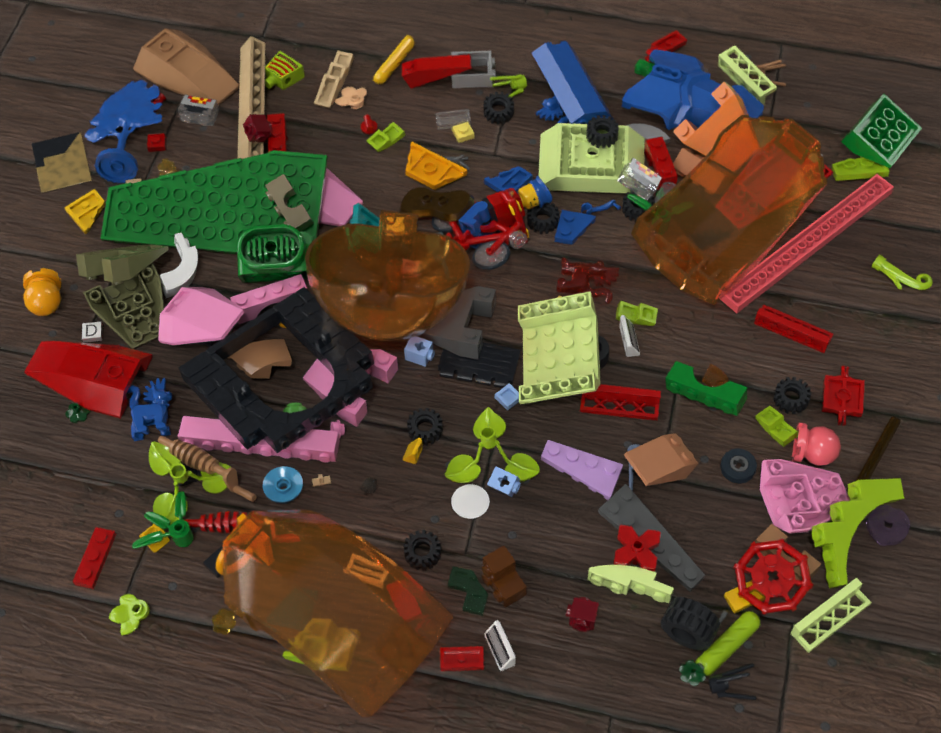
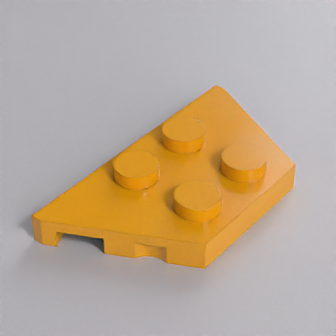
M411 142L405 170L406 176L436 190L468 174L466 168Z

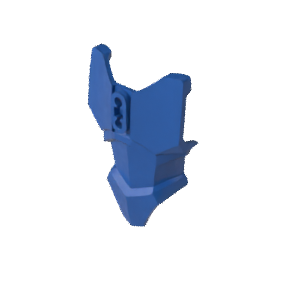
M653 50L649 55V61L655 64L652 71L640 82L629 88L622 99V107L626 109L634 107L660 115L664 119L668 130L677 128L685 119L699 128L721 107L711 95L721 84L711 80L710 73L704 72L703 63L696 57L663 50ZM732 85L731 87L743 99L750 121H755L761 117L764 105L745 89L743 85Z

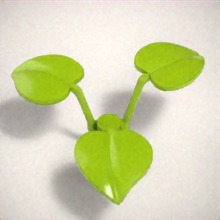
M488 407L481 413L473 427L474 435L476 438L481 439V442L478 443L479 448L476 459L473 461V458L469 455L454 457L448 464L445 477L457 483H467L475 480L481 473V468L477 463L479 462L483 447L492 449L497 446L505 462L508 464L505 471L519 477V482L538 475L540 468L532 457L523 453L514 454L511 460L507 458L500 446V442L497 440L505 432L506 424L500 416Z
M153 441L149 449L150 467L155 474L160 476L170 473L175 489L174 495L163 493L155 499L153 512L169 519L170 525L174 521L179 520V517L175 516V500L179 492L178 485L186 482L188 476L199 481L203 480L202 486L209 493L218 494L227 489L223 476L217 473L208 474L202 471V477L197 476L191 471H187L185 466L179 463L181 460L169 452L168 447ZM219 462V466L225 469L231 467L227 464Z

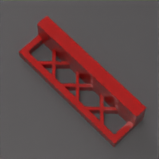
M764 304L762 308H759L754 324L822 353H825L834 335L831 332Z
M600 384L596 391L582 393L580 412L658 421L661 391ZM585 399L593 400L597 405L586 407ZM613 402L616 407L607 409L604 404ZM631 404L636 409L631 412L626 411L623 407ZM646 406L655 407L654 414L646 413L643 408Z

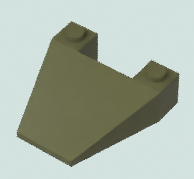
M137 245L76 254L79 276L92 280L97 279V275L104 274V281L112 282V285L123 284V280L133 278L169 249L168 246Z

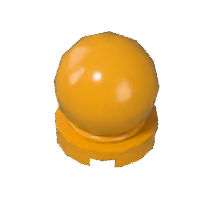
M40 268V271L33 273L32 270L28 271L23 277L25 289L23 299L25 306L37 316H48L54 313L59 308L62 299L60 294L62 285L58 273L46 268Z

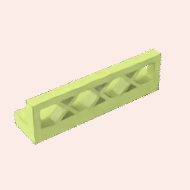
M735 45L719 54L718 66L737 85H743L757 100L765 105V97L776 91L777 87ZM735 53L738 59L730 58L729 55ZM739 64H746L748 69H741ZM749 74L757 75L759 80L751 79ZM760 85H767L769 88L763 91Z
M855 578L794 625L791 635L808 653L871 604V601L860 591L862 583ZM854 595L863 602L859 607L850 606V598ZM835 610H846V617L844 619L835 618ZM819 622H831V629L828 631L819 630ZM814 633L815 641L809 645L802 635Z

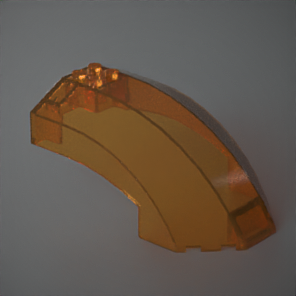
M741 115L720 132L712 150L686 177L637 218L631 234L652 265L679 289L715 305L768 255L827 185V178L824 176L823 171L825 169L823 156L820 153L821 143L793 119L785 118L783 121L775 120L774 117L760 116L759 118H750L749 115Z
M251 511L222 541L224 557L223 581L225 587L224 603L254 631H265L331 687L361 717H371L408 680L434 648L453 618L414 578L379 549L348 528L314 511Z

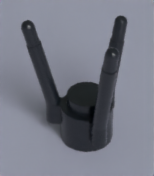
M750 663L721 674L709 676L711 694H717L718 698L729 697L756 700V696L725 692V690L729 689L728 681L750 676L749 672H739L754 667V664Z

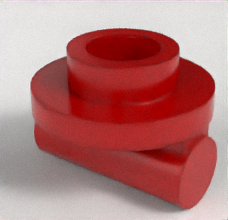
M365 115L364 121L360 126L361 131L365 134H373L377 131L378 125L374 120H371L370 115Z

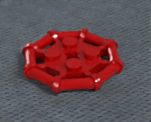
M782 538L774 541L750 543L749 549L733 567L736 571L738 596L755 606L764 615L772 612L797 610L798 604L807 592L813 589L814 585L811 582L808 556L803 555ZM777 549V553L775 555L769 554L763 556L760 552L763 550ZM782 550L795 558L796 561L790 563L781 556ZM756 554L759 559L752 568L746 567ZM799 565L802 581L795 578L794 568ZM744 573L751 574L752 586H746ZM768 573H778L777 577L779 579L777 581H769ZM794 585L799 586V590L796 592L793 598L790 599L788 593L791 591ZM757 591L765 597V602L763 603L752 595L751 592ZM776 597L784 598V600L786 601L783 603L769 604L770 599H774Z

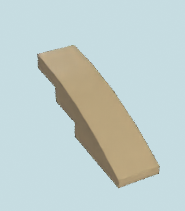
M337 51L334 62H331L327 74L323 76L314 105L329 109L332 107L352 65L353 54Z

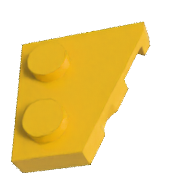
M93 189L67 205L65 211L80 229L87 234L106 204L98 192Z

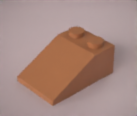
M676 433L662 435L624 454L646 486L686 479L699 464L692 452L687 449L682 439Z

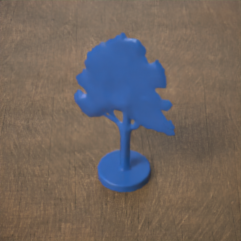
M144 80L131 81L103 102L99 109L100 113H97L90 121V124L96 126V128H89L85 133V138L95 143L106 136L118 137L117 148L103 150L96 157V172L107 181L126 183L125 180H132L137 174V160L124 149L128 135L136 127L141 128L162 121L163 116L161 114L157 115L154 110H158L161 107L162 103L154 104L151 102V100L159 96V87L155 84L147 88V82ZM123 126L121 133L116 131L118 127Z

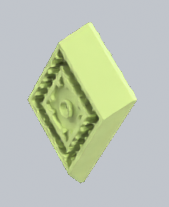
M558 123L541 134L539 177L549 190L630 193L632 189L635 192L636 189H640L639 191L642 192L644 185L633 178L635 174L631 172L632 168L629 165L633 158L644 165V137L629 126L618 125V139L615 144H611L609 148L607 145L605 148H602V146L596 148V144L592 146L591 142L587 141V124ZM598 130V131H597L598 133H601V134L608 133V131H606V130ZM589 152H595L596 155H590Z

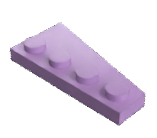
M547 440L541 455L542 461L562 473H567L572 476L573 480L582 482L588 486V489L595 493L597 491L607 500L612 497L623 468V464Z

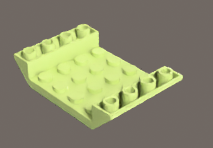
M591 291L519 305L518 322L523 329V385L519 386V403L526 404L596 391L601 384L598 319Z

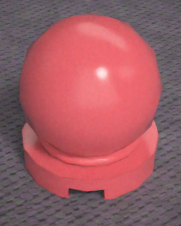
M799 422L797 424L798 439L794 438L792 462L801 463L802 459L805 458L813 465L822 466L834 462L839 457L841 451L840 439L833 430L824 426L814 427L809 430L806 423Z

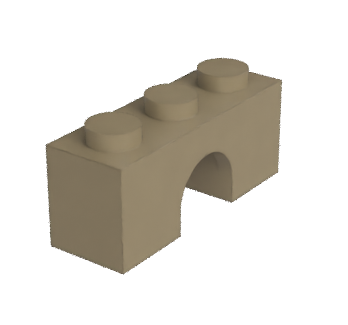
M284 174L265 185L268 190L265 193L271 202L274 200L277 204L274 208L278 215H283L286 219L283 222L284 224L295 227L299 232L314 224L302 204L295 208L287 207L289 198L296 193Z

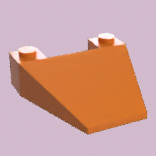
M723 82L711 94L721 107L699 128L685 119L673 132L683 144L735 172L760 148L743 99L733 87Z

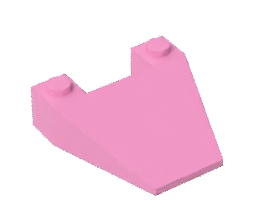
M370 349L374 364L365 371L389 383L398 371L397 357L381 349ZM317 359L304 375L303 380L323 400L328 396L333 386L334 376ZM360 397L357 398L352 404L338 411L337 415L357 427L367 414L366 400Z

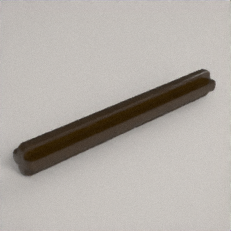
M895 416L890 418L857 480H869L901 423L899 418Z

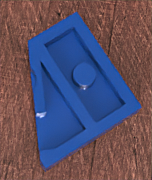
M518 166L509 171L500 172L497 177L491 179L489 176L486 177L484 184L496 192L514 188L518 193V189L527 185L533 179V175Z

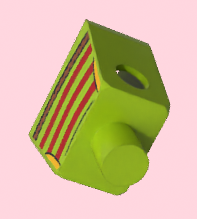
M281 51L265 66V87L268 89L276 85L280 89L285 90L305 77L303 65Z

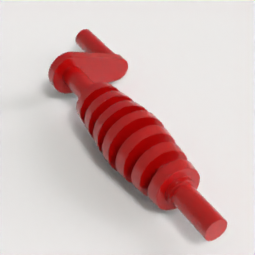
M225 511V515L223 512H218L217 516H215V513H210L208 518L204 514L199 519H185V521L188 522L190 527H199L201 531L205 532L207 527H209L210 532H215L217 527L218 533H223L224 528L226 533H231L233 526V531L236 533L239 532L237 517L240 514L238 511H234L232 518L231 511ZM274 512L273 517H257L255 513H250L248 518L254 524L273 525V546L303 544V536H279L278 512Z

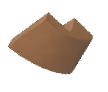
M284 339L249 343L227 358L233 359L237 363V367L243 370L250 378L270 379L272 366H291L292 362Z

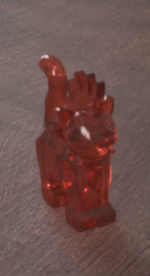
M562 258L561 274L572 276L571 281H566L564 278H559L556 287L558 292L579 294L591 291L592 297L605 296L606 304L613 300V294L609 289L590 288L589 279H594L596 286L599 283L602 287L604 283L611 286L610 281L617 282L615 277H619V273H616L619 271V268L605 267L604 262L600 260L592 264L585 262L573 263L568 262L567 258Z

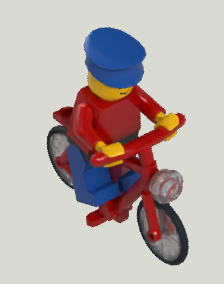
M537 175L536 179L530 180L529 184L519 188L518 193L514 188H509L488 195L482 201L474 202V205L459 220L444 221L433 216L431 224L435 230L447 233L446 238L453 253L457 252L456 244L458 248L468 250L469 247L476 248L472 255L473 264L482 270H492L502 266L509 259V242L514 249H519L528 242L529 231L523 220L525 216L523 207L531 209L539 205L542 208L545 203L552 202V195L548 187ZM453 231L455 236L452 237V235L449 232Z

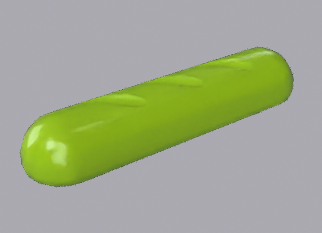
M748 611L743 613L708 650L697 658L696 663H701L704 666L706 676L713 674L759 628L761 621L755 612Z

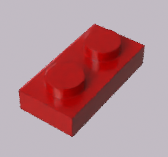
M483 646L441 647V671L484 670Z

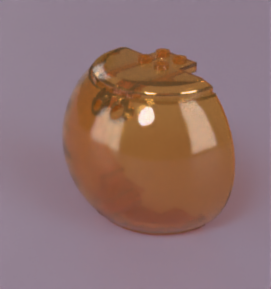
M381 210L380 226L346 224L319 235L307 248L305 263L311 290L319 305L334 322L349 332L367 339L399 341L413 338L429 331L451 313L459 302L468 280L470 259L467 252L450 236L418 231L419 214Z

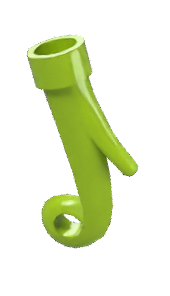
M878 255L871 266L888 276L899 290L902 289L901 283L918 290L928 289L933 283L932 278L928 274H919L916 280L889 263L881 255Z

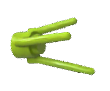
M521 74L490 78V80H509L492 84L493 87L510 84L511 88L516 91L511 93L509 97L523 93V89L527 87L526 78Z

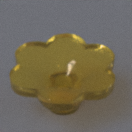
M165 158L162 160V163L158 164L160 176L176 172L173 161Z
M221 608L212 617L213 631L227 635L230 629L236 625L234 620L235 613Z

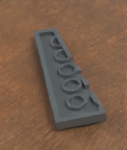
M625 484L598 509V513L618 530L620 525L632 526L638 537L648 529L660 531L659 546L650 551L657 557V564L688 591L691 592L705 578V574L628 485Z

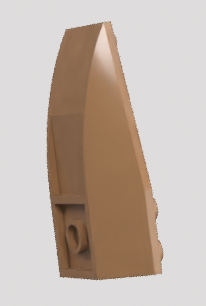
M165 28L142 46L133 68L135 72L156 86L181 95L216 100L215 107L240 88V85L204 45L185 33Z

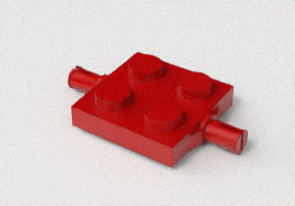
M845 366L841 367V375L839 376L825 375L822 412L838 414V425L840 426L841 423L842 426L846 425V416L862 417L865 380L849 377L848 366H846V369Z

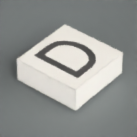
M102 322L82 324L83 343L102 341Z

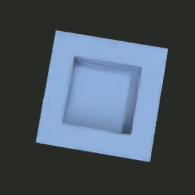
M509 383L495 393V399L508 411L519 402V392Z

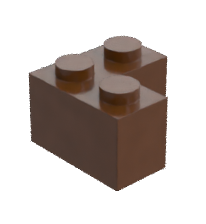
M503 545L483 557V566L481 568L484 583L486 586H491L496 601L498 603L502 602L506 608L527 595V586L515 571L516 561Z

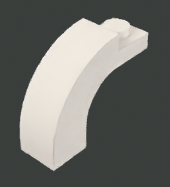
M182 232L174 236V244L182 260L181 264L173 271L160 274L161 287L166 298L176 295L182 287H189L197 271L198 254L196 246L190 247L188 239L183 237Z

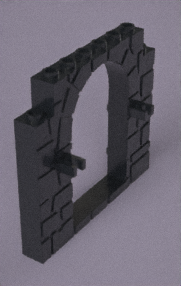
M303 287L295 294L293 293L273 306V308L262 313L178 368L182 379L247 450L264 439L276 453H279L281 450L288 448L297 439L304 437L313 428L320 426L322 422L336 415L338 411L352 404L354 400L368 393L373 386L371 376L365 370L374 364L372 351ZM282 323L333 374L334 383L328 396L313 406V408L292 413L273 410L263 403L252 392L249 385L245 381L243 382L225 363L224 359Z

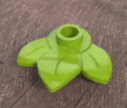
M126 594L120 597V605L111 611L109 619L115 623H121V635H128L138 628L140 620H144L149 615V606L144 600H138L134 595Z

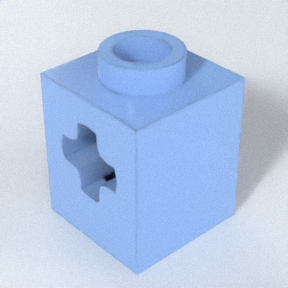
M411 335L404 348L405 360L426 367L435 355L433 342Z
M495 467L487 485L512 497L513 494H517L521 483L519 482V477ZM508 480L510 483L509 485H503L502 481Z

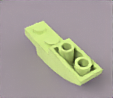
M601 565L590 567L587 580L596 586L607 587L616 594L622 593L627 595L630 588L637 594H646L658 602L669 603L674 589L671 586L655 581L656 572L634 566Z

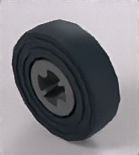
M736 448L724 454L721 459L720 469L727 480L732 483L741 484L753 478L756 473L757 463L755 457L745 449ZM738 463L742 464L739 469L736 468Z

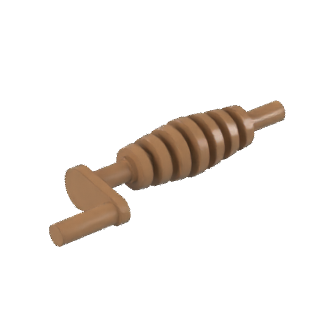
M164 436L158 438L160 444L168 447L169 452L187 466L208 474L217 473L223 476V481L230 492L236 493L251 502L256 500V494L239 486L236 469L232 467L225 469L219 466V461L216 458H213L205 450L179 439L172 441Z

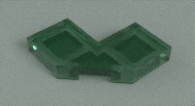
M453 566L448 581V588L467 592L462 608L463 612L483 616L488 593L472 570Z

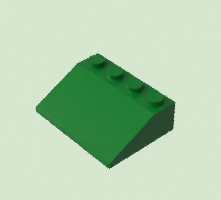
M882 94L868 108L841 142L854 154L891 168L922 128L888 96Z

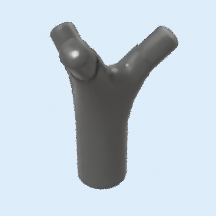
M464 154L458 157H444L466 168L468 171L470 170L463 162L469 159L468 156L464 157Z

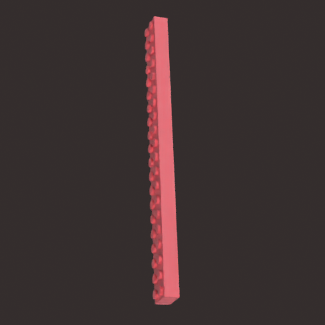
M876 174L721 293L720 300L737 314L891 195L894 186Z

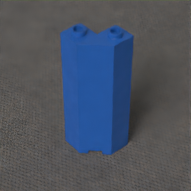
M560 41V44L553 45L551 42L544 43L532 52L570 124H588L589 120L591 121L593 117L596 119L598 115H600V118L603 115H606V118L612 117L576 52L567 41Z

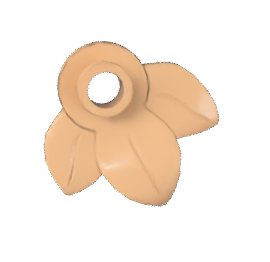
M345 87L341 91L342 96L334 101L339 106L350 105L351 108L358 109L364 105V97L367 95V90L363 87L357 90L354 87Z

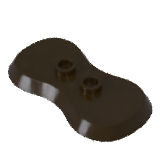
M419 187L406 193L402 199L399 212L406 218L434 216L444 221H457L474 205L475 200L471 194L463 190L434 192L427 188Z

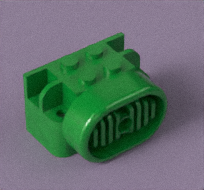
M274 224L250 227L240 236L237 243L238 277L242 283L281 281L300 274L303 279H316L313 235L303 231L299 232L291 225ZM276 246L274 251H268L269 247Z

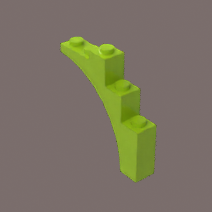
M901 478L857 480L847 484L850 501H840L830 505L832 522L812 526V539L814 540L815 547H822L823 549L822 557L825 561L826 580L828 581L829 588H838L848 584L846 569L848 550L858 525L866 515L879 505L904 499Z

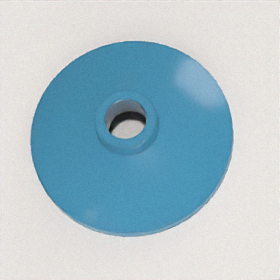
M287 466L271 470L263 480V491L266 497L276 503H287L299 496L303 488V479L300 473L294 468Z

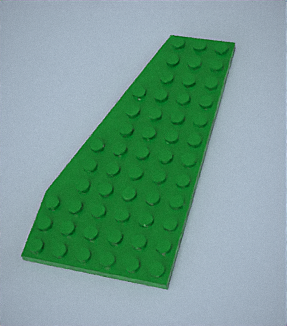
M273 150L266 154L243 159L237 158L199 169L184 170L141 182H130L109 187L100 239L108 242L162 245L176 248L174 236L182 232L183 237L188 239L190 247L196 246L197 250L237 254V243L245 230L258 225L284 224L283 222L286 221L284 216H279L274 207L277 206L275 201L271 202L265 193L268 191L265 185L284 174L296 193L289 198L287 207L295 208L302 204L314 223L304 229L303 232L314 236L315 254L328 157L327 155ZM276 246L269 247L268 251H274Z

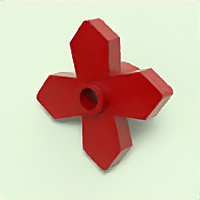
M620 525L617 539L624 547L615 551L614 565L628 566L629 564H639L641 568L655 572L657 557L650 550L659 546L661 532L648 529L638 537L632 526Z

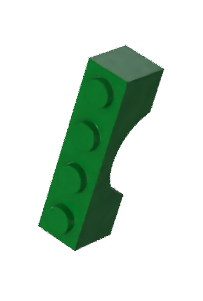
M675 361L666 376V389L670 392L686 396L690 400L699 401L708 407H715L727 414L738 416L747 400V387L732 381L717 387L702 385L694 377V368Z

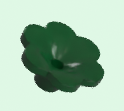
M72 403L69 405L65 415L67 418H70L72 423L83 422L87 419V415L91 410Z
M688 660L686 664H682L679 667V671L682 674L681 680L685 683L689 682L692 686H697L699 682H703L706 679L704 666L701 663Z

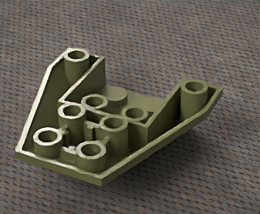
M153 263L133 278L123 280V284L111 285L102 289L101 285H98L83 292L91 310L131 349H136L159 337L160 313L164 310L160 276Z

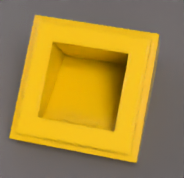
M417 438L408 445L403 461L412 464L418 462L423 450L422 438Z
M153 524L141 533L139 537L141 538L156 531H161L162 534L165 532L162 528ZM164 537L162 541L147 546L155 553L166 545L170 539Z

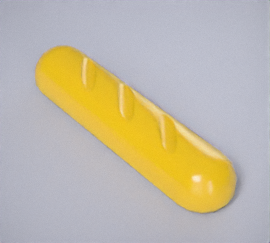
M405 36L378 69L373 78L375 83H385L415 45L412 36Z

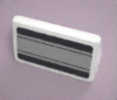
M621 315L619 328L625 354L627 357L639 356L640 350L634 325L626 316Z
M497 620L485 632V638L499 669L503 671L515 666L516 656L500 621Z

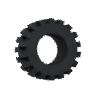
M685 597L673 599L660 622L664 632L674 641L687 648L699 651L708 650L721 626L719 618L709 608Z

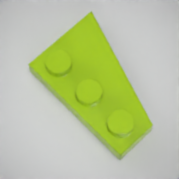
M861 156L857 159L849 158L834 163L831 169L836 181L872 178L876 174L881 177H888L889 175L888 167Z

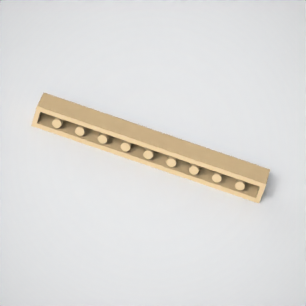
M252 36L241 47L238 158L241 159L264 154V142H249L243 127V123L249 114H264L265 43Z

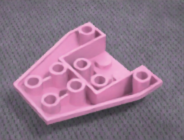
M326 168L319 223L345 227L353 216V205L357 203L362 205L363 201Z
M182 287L160 313L158 341L168 345H181L223 340L244 314V310L215 289Z
M783 459L762 461L761 495L773 525L788 533L808 532L812 530V526L831 521L830 505L840 501H850L839 473Z

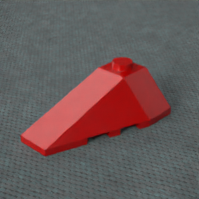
M471 55L417 58L402 63V77L410 89L472 69Z

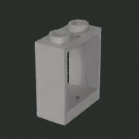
M491 51L451 52V55L470 54L472 66H487L488 70L486 74L452 75V88L492 87V80L490 78L496 77L495 70H492V68H495V57L491 58Z

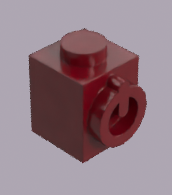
M249 114L243 123L249 142H265L267 137L271 136L272 125L270 121H267L265 114Z
M574 597L573 603L568 604L566 616L569 617V626L581 632L594 630L599 603L591 601L586 597Z

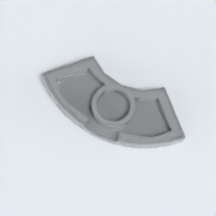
M647 124L625 125L631 127L644 137V142L646 139L662 136L665 144L670 142L669 136L654 126Z

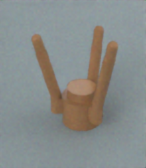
M777 60L763 65H756V67L765 75V71L782 68L786 65L779 64L782 63V60ZM750 74L751 79L759 80L757 75ZM771 81L774 85L786 86V83Z

